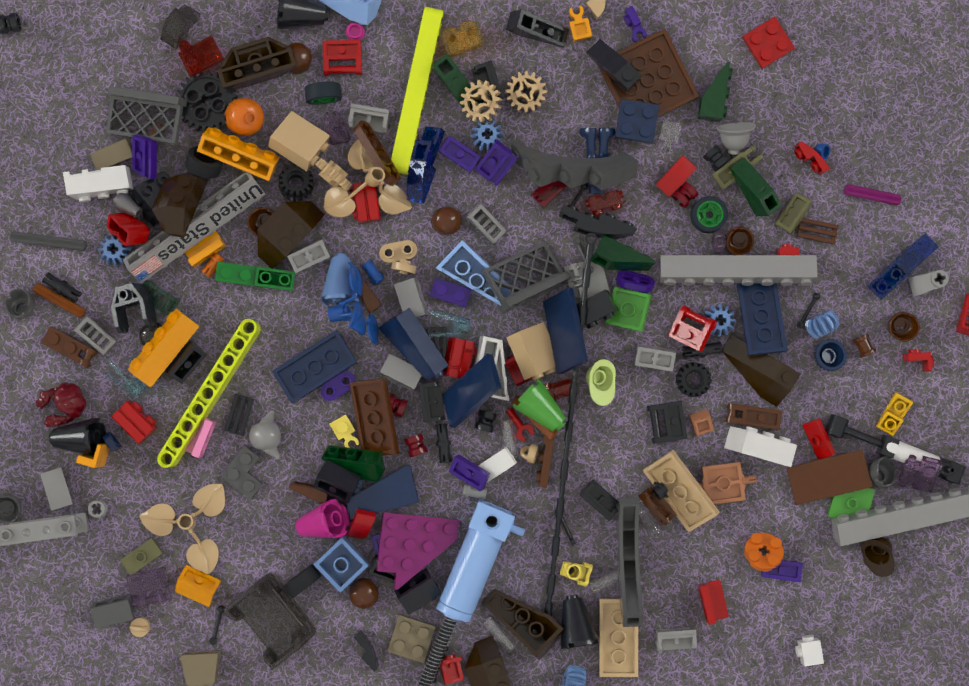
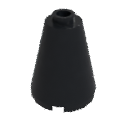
M312 0L278 1L277 29L324 25V21H328L329 10L321 3Z
M91 418L54 428L49 434V442L54 448L94 457L97 445L105 444L102 437L106 433L105 425L99 422L101 419Z
M578 595L566 596L567 600L563 601L561 627L564 630L561 633V649L598 644L599 638L583 599L578 598Z

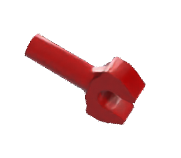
M513 408L506 411L517 427L515 436L519 440L526 441L522 435L524 429H527L532 436L534 435L532 425L523 424Z

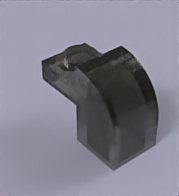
M186 4L180 9L175 8L164 23L160 40L177 49L185 42L189 29L199 20L201 14Z

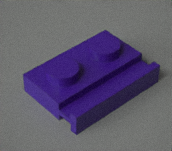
M140 134L132 135V172L143 177H149L150 180L156 178L157 141H151L150 138Z
M496 140L475 170L497 186L519 156H515L510 149Z

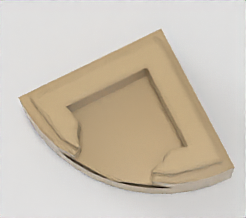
M589 0L586 2V5L596 19L604 11L605 0Z

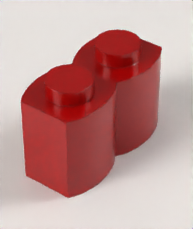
M123 212L108 215L106 226L110 233L117 236L123 245L130 246L147 243L150 234L149 228L139 221L138 218Z

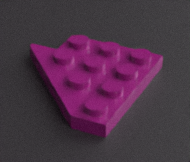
M383 512L376 571L395 573L393 589L398 590L458 539L459 520Z

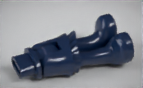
M597 128L579 129L580 135L586 139V159L610 157L611 153H608L609 138L615 135L614 128L598 129V156H596L595 151ZM590 182L587 183L589 185V194H604V190H600Z

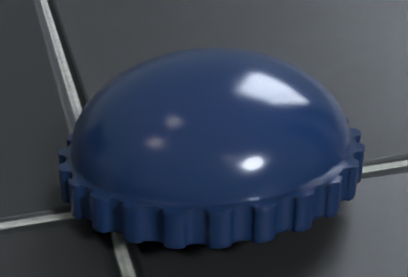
M823 340L815 348V362L823 370L836 371L845 365L844 363L847 359L846 348L838 340Z

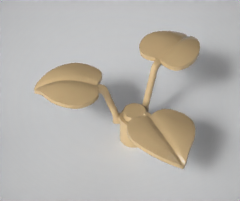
M359 139L353 143L348 152V162L353 169H362L364 173L368 172L365 176V182L350 195L342 187H332L327 191L324 198V209L328 214L334 217H347L356 208L355 202L351 198L366 185L371 187L379 185V193L381 195L378 198V203L384 212L396 215L409 211L412 208L408 197L397 185L389 186L386 184L383 187L385 172L382 168L374 166Z
M210 484L199 489L192 501L193 505L199 510L191 515L182 514L177 520H174V509L164 503L154 505L140 514L139 517L143 525L155 535H169L173 531V524H178L181 529L189 531L197 541V544L191 545L187 551L188 563L193 568L206 574H210L214 570L219 558L218 547L211 539L200 541L193 531L196 525L194 517L201 514L202 511L209 517L217 516L223 511L226 500L222 484Z

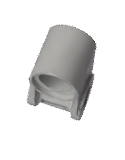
M937 270L909 277L908 281L913 296H918L946 286L949 276L945 271ZM937 276H940V277H941V280H939L938 282H935V279H934V278H937Z

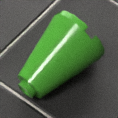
M538 378L536 381L539 384L537 386L532 384L518 399L519 405L517 406L514 403L512 407L552 432L555 429L559 431L566 424L563 421L566 417L543 382Z

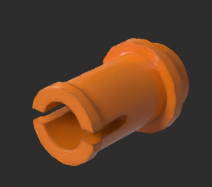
M217 253L210 256L211 259L201 270L209 278L215 273L217 262L224 261V258Z

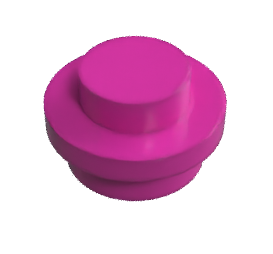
M357 22L349 24L346 28L347 38L349 40H362L365 35L364 27Z

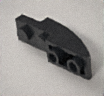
M563 205L559 217L576 224L573 231L584 235L593 233L597 238H602L603 235L614 239L633 236L637 228L633 227L632 223L628 221L621 222L612 214L601 213L599 219H595L594 215L590 213L583 214L571 205Z

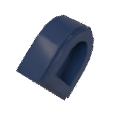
M107 432L102 436L111 451H116L121 447V444L111 432Z

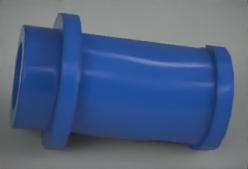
M372 260L363 264L362 269L371 279V283L378 285L384 280V274L378 271Z

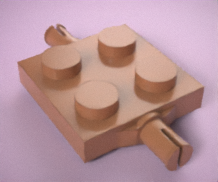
M740 462L701 467L702 481L699 485L713 504L746 500L745 484L757 483V480H750L757 479L756 475L744 477Z

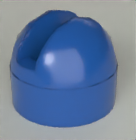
M821 143L815 146L814 150L824 160L829 157L830 146L828 144Z

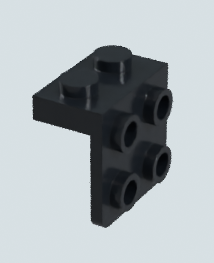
M164 171L158 173L155 179H148L134 187L130 196L143 209L144 219L153 227L157 226L159 222L152 208L164 180L169 178V175Z

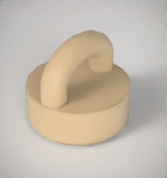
M531 444V446H524L520 450L521 457L527 459L528 463H536L539 445Z
M138 617L131 622L129 628L134 636L143 637L150 631L151 627L149 620L144 617Z

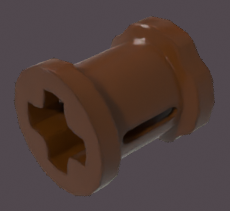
M869 334L852 340L853 343H856L861 353L859 355L860 358L876 352V349L872 347L868 339Z

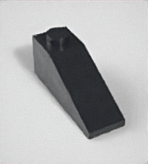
M522 9L510 12L506 27L507 31L521 37L563 48L569 29Z
M601 39L586 51L625 94L639 82L641 75Z

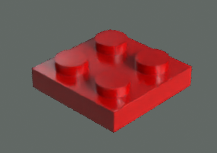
M775 16L742 36L761 69L795 49Z

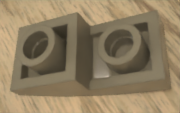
M124 139L93 152L90 156L96 170H100V168L112 167L131 159L132 147L129 140Z

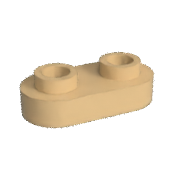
M410 240L388 243L381 247L379 255L386 263H392V261L399 262L400 259L410 260L416 256L417 246ZM406 246L411 247L409 253L404 252ZM387 250L392 251V255L389 257L385 255Z

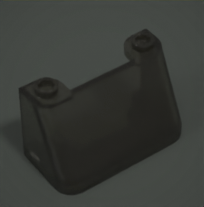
M270 573L262 577L223 609L233 621L238 622L244 619L267 647L263 652V658L271 670L298 651L316 634V626L295 599L289 596L278 578Z

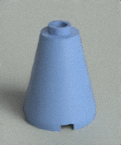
M338 253L331 258L321 296V304L329 307V303L338 306L339 302L353 296L349 282L350 265L348 264V262H351V259L346 254ZM359 296L345 304V306L354 307L355 303L360 300Z

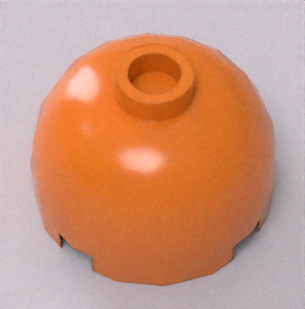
M234 99L225 110L226 125L231 132L237 135L250 136L256 134L264 124L265 116L263 109L252 99Z

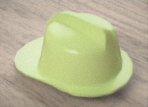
M606 359L595 362L586 373V382L589 386L590 396L597 405L601 406L611 403L615 396L616 370L614 365Z

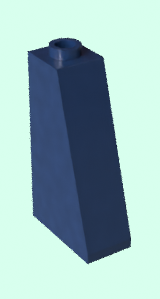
M410 308L379 327L380 331L426 380L431 377L436 379L444 374L443 369L448 366L447 362Z
M411 465L402 467L352 496L349 503L344 504L350 519L354 518L357 509L378 513L419 503Z

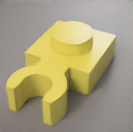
M347 414L330 423L338 440L345 439V447L350 448V440L355 441L356 445H359V440L351 434L356 430Z

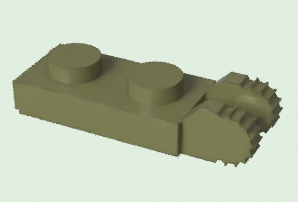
M755 144L740 152L711 174L721 190H724L736 181L729 169L742 158H745L753 166L764 157L762 154H758L751 161L746 157L757 148Z

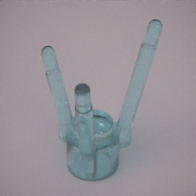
M436 309V312L429 311L431 315L453 321L452 329L455 330V332L428 334L430 338L462 337V333H468L470 319Z
M111 360L107 361L126 382V385L108 372H105V375L123 388L129 396L132 395L135 398L146 389L143 385L145 384L139 379L137 380L135 377L129 380Z

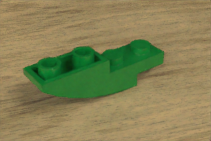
M217 262L215 281L293 291L295 272Z

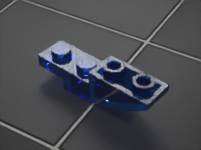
M426 126L422 139L415 141L407 177V201L425 203L436 172L433 164L445 133L442 128Z
M924 233L882 270L868 287L882 300L908 277L910 272L938 248V245Z

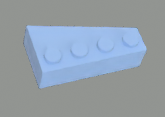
M462 240L436 269L501 306L482 274V271L490 267V265L470 245ZM490 272L493 279L500 280L501 275L498 272ZM503 278V281H502V282L509 284V283ZM504 287L500 289L504 298L510 295V289Z

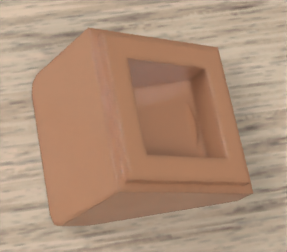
M707 409L689 415L696 436L714 431L711 415Z

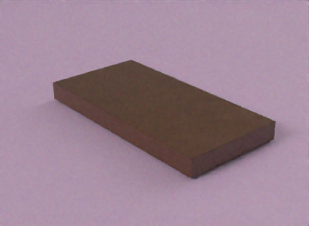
M386 377L350 382L361 449L382 452L383 456L399 454Z
M863 449L786 467L796 505L873 487Z

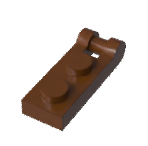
M52 326L49 327L41 342L86 368L90 367L92 357L96 356L98 352ZM82 350L86 352L83 358L79 356Z
M728 403L727 409H729V413L726 416L725 422L780 430L782 411ZM737 410L742 411L741 418H736Z
M543 435L542 441L545 443L544 452L540 451L538 463H542L541 471L537 470L536 482H539V487L547 488L554 438L550 440Z

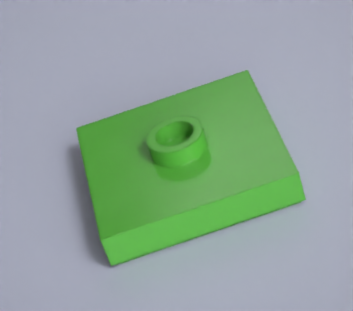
M614 286L612 299L618 311L614 313L615 316L606 320L605 324L643 333L652 295Z
M867 488L833 496L827 517L837 518L840 514L850 515L858 510H870L875 490Z

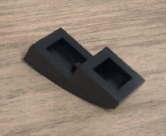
M360 630L354 636V639L366 651L361 658L375 672L378 668L376 653L367 636Z

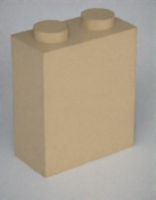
M291 111L270 136L268 147L305 171H308L311 166H315V163L320 158L319 155L321 153L325 154L328 150L330 135Z
M544 322L506 337L524 380L532 377L534 381L543 377V372L545 375L556 371L550 335Z

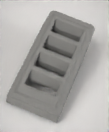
M478 203L465 216L492 244L507 231L481 203ZM481 211L482 214L475 220L473 217ZM486 216L488 219L480 225L479 222ZM492 222L493 225L486 231L484 228ZM498 227L499 230L491 236L490 233Z
M88 315L74 329L76 333L103 355L116 342L110 334ZM90 323L91 326L84 333L82 329ZM96 328L97 331L90 338L88 334ZM102 333L103 336L95 343L93 340ZM106 338L109 339L103 348L99 346Z

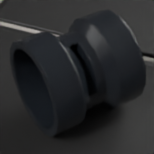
M17 12L10 13L8 16L0 15V34L22 30L20 17Z
M717 144L703 156L705 161L712 162L711 167L714 171L730 159L726 154L721 155V148Z
M479 409V419L475 423L474 428L492 433L494 429L493 421L496 420L497 414Z

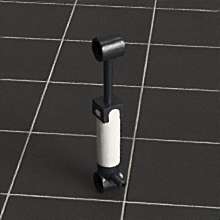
M834 414L830 415L825 428L827 434L841 439L847 434L877 446L876 453L960 485L966 466L931 454L888 435H882L880 440L848 427L849 420Z

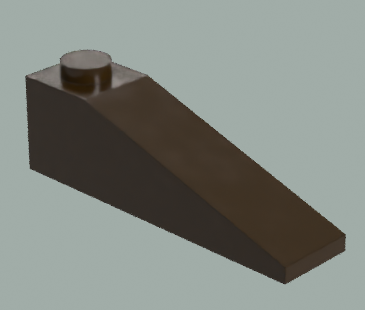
M732 334L722 348L723 354L742 374L756 393L775 407L787 396L801 375L767 354L748 356L746 342Z
M495 589L482 602L538 660L553 647L564 630L550 615L520 602Z

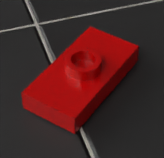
M820 418L802 425L818 460L836 454Z

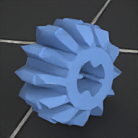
M485 119V125L479 121L477 122L479 128L473 127L472 129L476 134H472L471 138L477 139L473 144L477 146L481 143L480 151L483 150L484 146H487L486 150L488 152L490 146L496 140L502 143L499 137H503L504 133L498 132L501 129L500 125L494 127L496 123L494 120L490 125L488 124V119ZM486 131H488L489 134L492 133L490 139H485V136L482 137V135H485Z
M112 234V237L106 235L105 239L107 242L100 241V244L103 245V248L98 249L99 252L103 253L100 258L102 260L106 259V264L108 265L113 263L114 266H118L119 262L125 264L123 259L128 256L126 252L132 251V248L123 245L117 236ZM114 246L118 247V252L115 251L116 254L112 252V248H115Z
M718 304L717 309L711 306V312L705 311V315L712 319L718 318V315H720V319L724 320L723 323H720L721 326L717 322L711 335L715 331L717 337H720L722 332L724 335H728L727 328L729 330L734 329L730 323H735L736 319H730V316H733L735 313H727L729 310L728 306L722 310V304Z
M827 310L808 319L805 323L806 330L812 338H819L836 330L840 325L839 319L833 310Z
M569 665L565 670L561 686H585L587 679L585 668Z

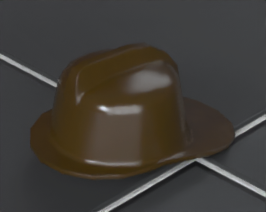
M879 537L862 543L861 551L864 563L873 574L880 577L891 575L895 570L890 541L884 537Z

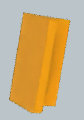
M215 230L213 234L208 235L196 246L191 247L184 253L189 258L188 262L190 265L196 268L209 259L211 255L224 249L226 245Z
M106 443L98 444L94 457L84 454L78 455L76 463L92 468L104 467L110 449Z
M186 565L177 579L175 592L210 607L221 580Z

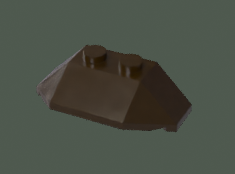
M265 37L232 47L217 71L223 89L245 88L281 77L297 65L290 46L270 37Z
M186 172L164 180L152 211L166 235L185 237L209 180L208 178H201Z
M311 201L283 202L257 229L258 257L273 269L313 230L325 214Z
M492 635L475 642L464 668L470 685L513 686L494 636Z

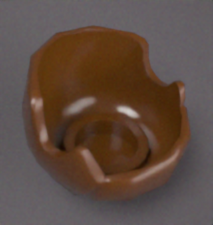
M291 43L288 46L292 48L297 66L290 70V72L301 74L309 69L312 54L310 49L303 43Z
M441 207L433 213L431 219L432 228L440 235L454 234L460 229L462 224L461 214L453 207Z
M259 207L249 214L247 225L254 235H257V229L262 225L261 222L264 223L273 213L272 209Z
M743 226L732 228L725 237V246L733 255L749 253L754 245V235L750 229Z
M902 311L895 313L889 319L888 329L895 339L907 342L913 340L919 334L920 325L914 315ZM896 327H905V328L902 329V330H898Z
M361 577L354 580L350 585L349 597L356 607L367 609L373 607L377 602L378 588L371 579Z

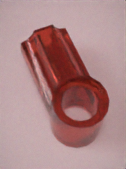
M565 379L556 383L550 382L544 385L556 401V399L569 396L572 379Z

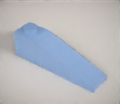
M382 0L319 1L351 21H355L360 25H368L376 17Z

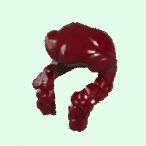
M63 382L56 388L40 392V397L36 400V406L43 409L54 396L53 399L57 409L67 414V416H57L56 414L47 416L44 421L46 427H56L69 423L75 418L80 417L86 407V400L82 396L80 387L74 383L68 384V382Z

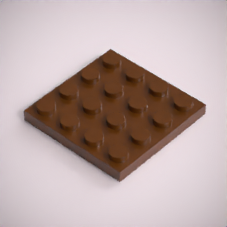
M666 29L617 52L641 75L639 82L626 94L598 66L618 108L620 107L621 99L659 105L658 118L699 98Z

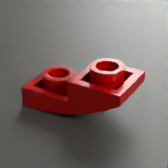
M799 142L794 146L796 157L799 160L802 159L803 163L810 159L812 161L810 163L811 168L815 173L818 172L821 175L830 170L824 159L813 148L803 142Z
M682 155L655 185L670 197L697 167Z
M357 509L354 518L349 522L345 536L364 540L373 526L376 512Z

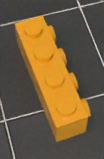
M210 127L202 134L197 152L267 181L274 175L280 159L279 156L270 150H262L253 143L243 142L234 135H227L217 128Z
M176 308L174 312L167 316L166 322L162 327L155 331L154 337L150 342L143 346L142 352L138 357L131 361L128 370L136 378L152 387L200 326Z

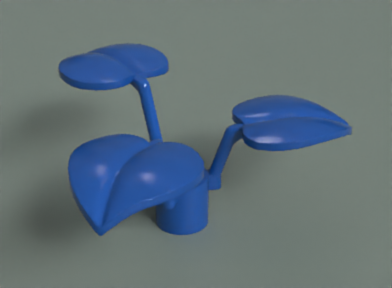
M348 262L350 265L349 282L353 296L339 302L338 306L329 307L330 322L350 321L349 328L355 330L360 335H365L367 324L369 338L377 346L379 328L376 317L373 314H369L368 319L365 318L360 302L355 303L353 313H351L349 306H345V304L356 299L358 296H362L363 292L361 274L353 263Z

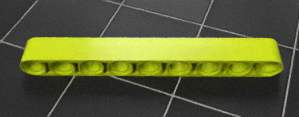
M425 7L391 157L398 172L405 175L409 174V165L412 162L413 147L417 139V129L421 121V110L424 107L425 92L428 89L429 74L432 71L433 56L437 48V38L440 34L444 10Z
M245 319L241 322L160 451L157 461L161 467H175L179 463L201 425L210 414L260 334L261 327L258 322L251 319ZM253 323L254 331L248 333L247 326ZM239 340H243L244 346L238 350L236 344ZM229 356H232L234 359L231 366H228L226 363ZM219 372L223 373V380L221 382L216 380ZM211 388L213 390V396L210 399H208L206 397V391ZM198 405H201L203 408V412L200 415L196 413ZM188 421L193 425L189 432L186 430V423ZM177 438L182 440V445L179 448L175 444ZM167 454H170L172 457L170 464H167L165 461Z

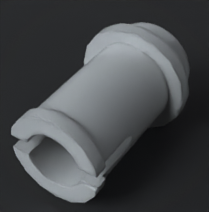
M464 484L462 495L465 498L469 496L485 500L487 488L479 491L469 484Z

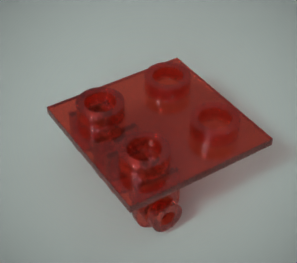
M212 35L193 45L186 40H182L179 44L181 51L178 54L190 77L224 60Z

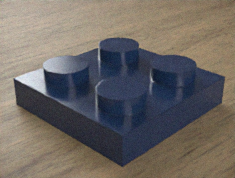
M621 99L615 138L653 144L659 105Z

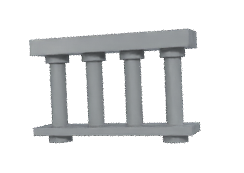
M87 512L12 522L9 525L0 526V546L77 536L78 533L88 532Z

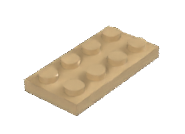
M674 450L643 469V472L653 485L654 482L658 481L667 487L669 497L664 499L688 532L720 513Z
M599 598V677H638V627H623L620 598Z

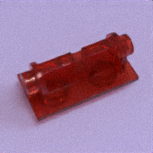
M616 189L605 193V201H603L601 194L588 197V200H585L586 207H590L587 213L597 216L601 213L603 214L605 209L611 208V211L623 208L622 205L625 204L626 200L621 201V198L624 197L622 190L618 191Z

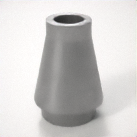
M119 193L113 200V205L118 211L131 215L134 218H138L142 214L143 209L128 194Z

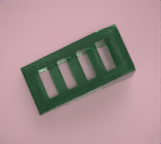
M150 280L143 282L147 288L152 287L150 291L152 296L156 290L158 291L155 301H153L156 309L166 315L174 311L180 302L178 298ZM162 295H164L165 297L160 305L157 304Z

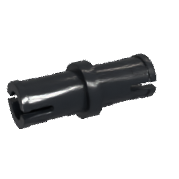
M49 272L45 275L47 278L44 277L42 283L56 290L57 294H63L75 303L78 301V297L82 295L81 291L68 285L67 281H62Z
M720 341L707 343L702 352L690 346H682V351H684L682 355L685 359L696 356L702 358L706 357V355L717 353L721 354L722 349L720 348L722 344Z
M448 423L435 424L437 432L436 446H438L440 458L439 463L452 462L449 446L451 440H449L447 428Z

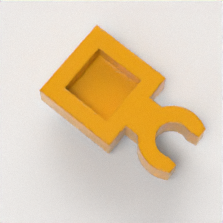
M579 6V14H574L573 9H569V16L574 19V21L569 22L573 42L592 38L588 18H582L584 13L582 6Z

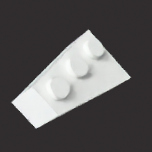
M126 165L104 167L90 172L86 169L82 170V173L73 175L69 174V171L63 172L66 194L79 200V202H89L92 197L106 199L110 197L109 194L115 193L117 195L119 193L129 194L128 191L133 190L130 168Z
M480 336L474 365L487 353L493 354L502 388L491 397L509 401L503 341Z
M730 426L724 446L725 449L784 466H792L797 445L790 443L791 439L782 436L776 439L774 438L775 434L763 431V434L757 433L758 429L748 426L746 430Z

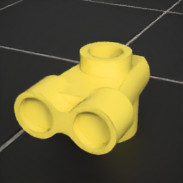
M563 561L560 575L577 581L578 585L587 587L593 565L585 562L577 564ZM572 567L573 572L569 574V569Z

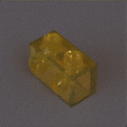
M471 20L465 21L457 28H446L440 34L446 54L450 58L484 46V40L476 20L473 22Z

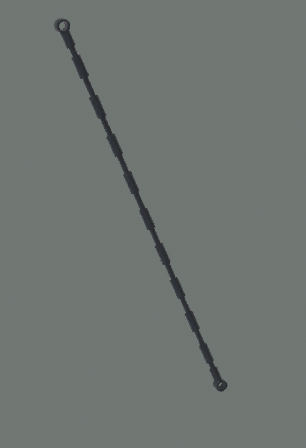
M588 233L585 236L586 265L583 270L582 300L578 313L582 334L587 312L586 299L591 277L590 264L591 259H593L594 244L597 241V237L593 233ZM590 235L594 236L595 238L594 242L589 243L587 241V238ZM579 366L573 370L568 400L570 405L564 435L565 448L560 470L561 483L556 505L555 535L552 540V562L546 592L548 596L544 613L552 616L553 608L552 595H554L556 582L555 569L561 537H559L561 518H563L564 491L565 482L568 477V456L573 434L574 422L572 421L574 403H576Z

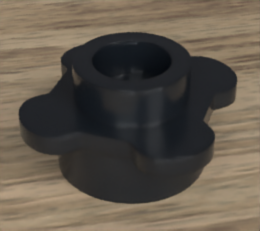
M654 482L651 490L659 500L668 498L667 492L669 491L662 482Z

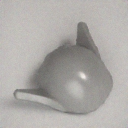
M271 410L258 424L251 427L249 440L255 449L263 450L266 454L279 459L281 456L277 447L281 441V432L279 426L274 423V411Z

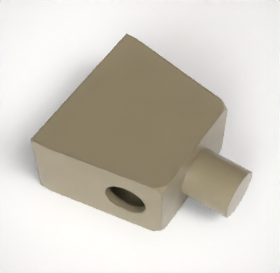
M221 650L184 652L180 655L187 686L214 685L217 682Z

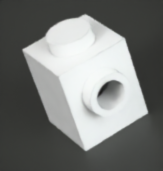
M814 635L802 636V640H797L798 646H795L797 657H800L802 665L824 664L821 642L818 638H814Z

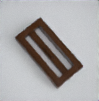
M802 218L799 223L797 237L835 244L839 225ZM803 223L831 228L833 231L803 226ZM802 230L829 235L831 239L804 234Z

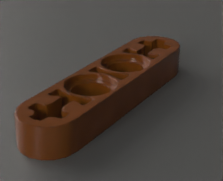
M360 121L354 127L357 138L374 166L384 170V182L389 186H394L401 179L398 170L372 127L367 122Z

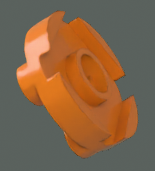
M754 533L745 544V559L751 563L750 566L758 571H771L779 566L783 559L784 550L782 542L779 538L768 533ZM764 548L766 549V551H768V553H766V555L763 556L762 552L759 551V549Z

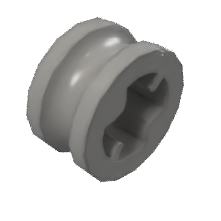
M102 500L92 501L88 506V512L92 517H101L107 512V505ZM100 504V505H101L100 510H101L102 512H101V513H100V512L95 513V512H94L95 507H93V506H94V505L97 506V505Z

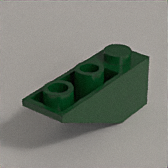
M446 54L432 65V69L459 105L464 108L465 106L460 104L461 101H464L461 94H466L467 92L464 88L470 89L471 85L450 56Z
M730 62L725 64L700 99L697 119L720 122L723 117H726L727 106H725V98L728 99L730 87H727V83L732 77Z
M742 158L729 168L756 217L770 216L782 206L774 189L745 158Z
M603 235L591 262L607 270L649 271L655 260L646 254L633 250L628 245L617 242L612 237Z
M329 445L321 457L323 461L328 460L361 476L360 480L379 482L385 471L382 452Z

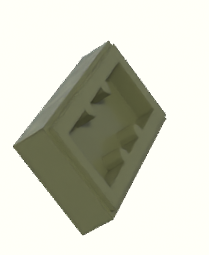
M796 192L775 222V225L792 235L813 202Z
M152 537L120 561L132 576L164 552Z

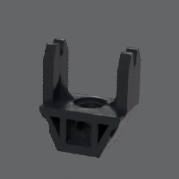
M129 283L115 288L111 311L118 334L128 333L129 324L126 309L140 305L143 321L146 326L156 325L157 317L153 302L155 297L150 294L145 284Z

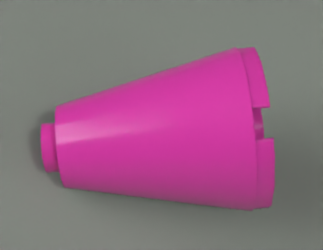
M336 499L324 502L297 519L295 525L297 533L302 537L335 539L343 537L347 533L345 531L346 526H349L350 522L346 507L343 504L340 505Z

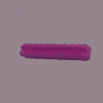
M847 184L844 188V194L892 205H899L901 202V195L850 184Z

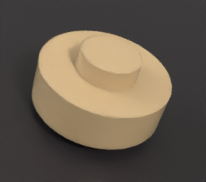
M400 259L399 262L392 261L391 269L398 271L399 274L407 275L415 274L417 267L410 265L411 261Z

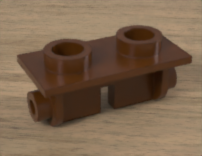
M651 487L638 495L661 526L669 524L671 519L677 516L664 498L659 500L655 496Z

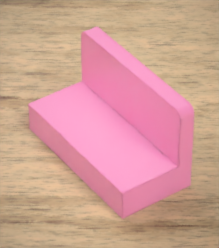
M206 418L186 451L194 457L202 458L216 422ZM191 423V425H190V427H189L188 432H189V431L192 429V427H193L192 423Z

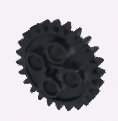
M210 70L207 71L206 75L200 71L198 77L192 73L193 79L191 80L186 77L188 83H180L183 90H177L181 98L187 99V105L183 107L182 116L184 117L182 121L184 123L188 122V127L190 128L195 125L197 132L201 127L203 132L208 127H217L221 130L222 123L227 126L225 122L226 108L234 99L238 98L236 94H232L236 89H223L218 72H215L212 76ZM211 85H215V91L213 93H208V87ZM198 93L197 100L190 101L191 95ZM205 98H208V99H209V101H208L209 104H208V105H205V104H204V103H205V100H204ZM219 102H223V108L221 110H216V104ZM206 110V116L198 118L199 112Z

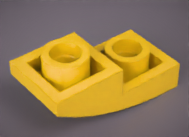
M895 392L876 427L894 436L903 423V418L912 406L913 401Z

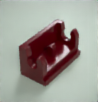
M558 180L542 187L539 186L531 194V197L544 209L568 186Z

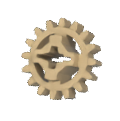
M525 71L523 76L518 72V78L511 77L513 83L508 82L507 87L510 89L506 90V94L510 95L507 97V102L512 101L511 108L517 106V112L524 109L525 114H527L528 109L535 112V106L541 108L540 101L545 102L546 100L542 95L547 94V90H543L546 84L540 83L541 76L536 79L535 72L530 76L528 71ZM519 83V89L513 93L515 86ZM523 86L524 88H526L527 91L530 90L529 98L525 93H523ZM539 92L538 98L536 99V101H534V94ZM518 100L525 101L526 104H522Z
M478 80L477 85L471 82L470 89L464 88L467 93L461 94L464 101H461L460 104L465 106L462 112L467 113L466 117L472 118L474 122L480 120V122L485 123V118L491 121L492 114L498 115L496 109L502 108L498 105V102H501L502 99L497 97L501 92L495 90L496 86L494 84L490 85L488 81H485L483 84L481 80ZM475 100H484L485 102H487V104H486V103H480V104H479V103H478L477 101H475Z
M319 158L315 163L316 167L321 170L318 175L331 186H340L346 191L352 186L351 182L346 179L348 174L332 160L327 163L322 158Z

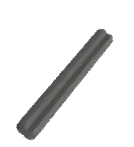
M12 231L10 235V241L80 251H85L87 247L86 241L15 231Z

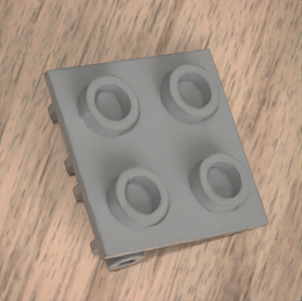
M585 262L573 263L564 267V270L571 276L568 280L569 288L574 290L576 303L582 300V278L586 265ZM593 262L590 264L594 271L591 273L587 299L603 290H609L604 268Z

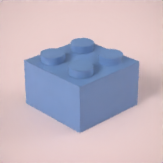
M343 536L313 565L341 593L369 566L370 562Z

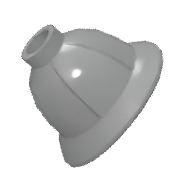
M738 122L716 127L720 133L723 145L728 149V154L738 155L740 150L746 147L750 139V133L756 128V124Z

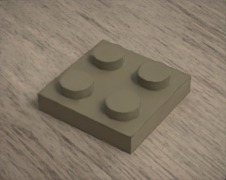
M399 614L387 652L424 663L436 625Z

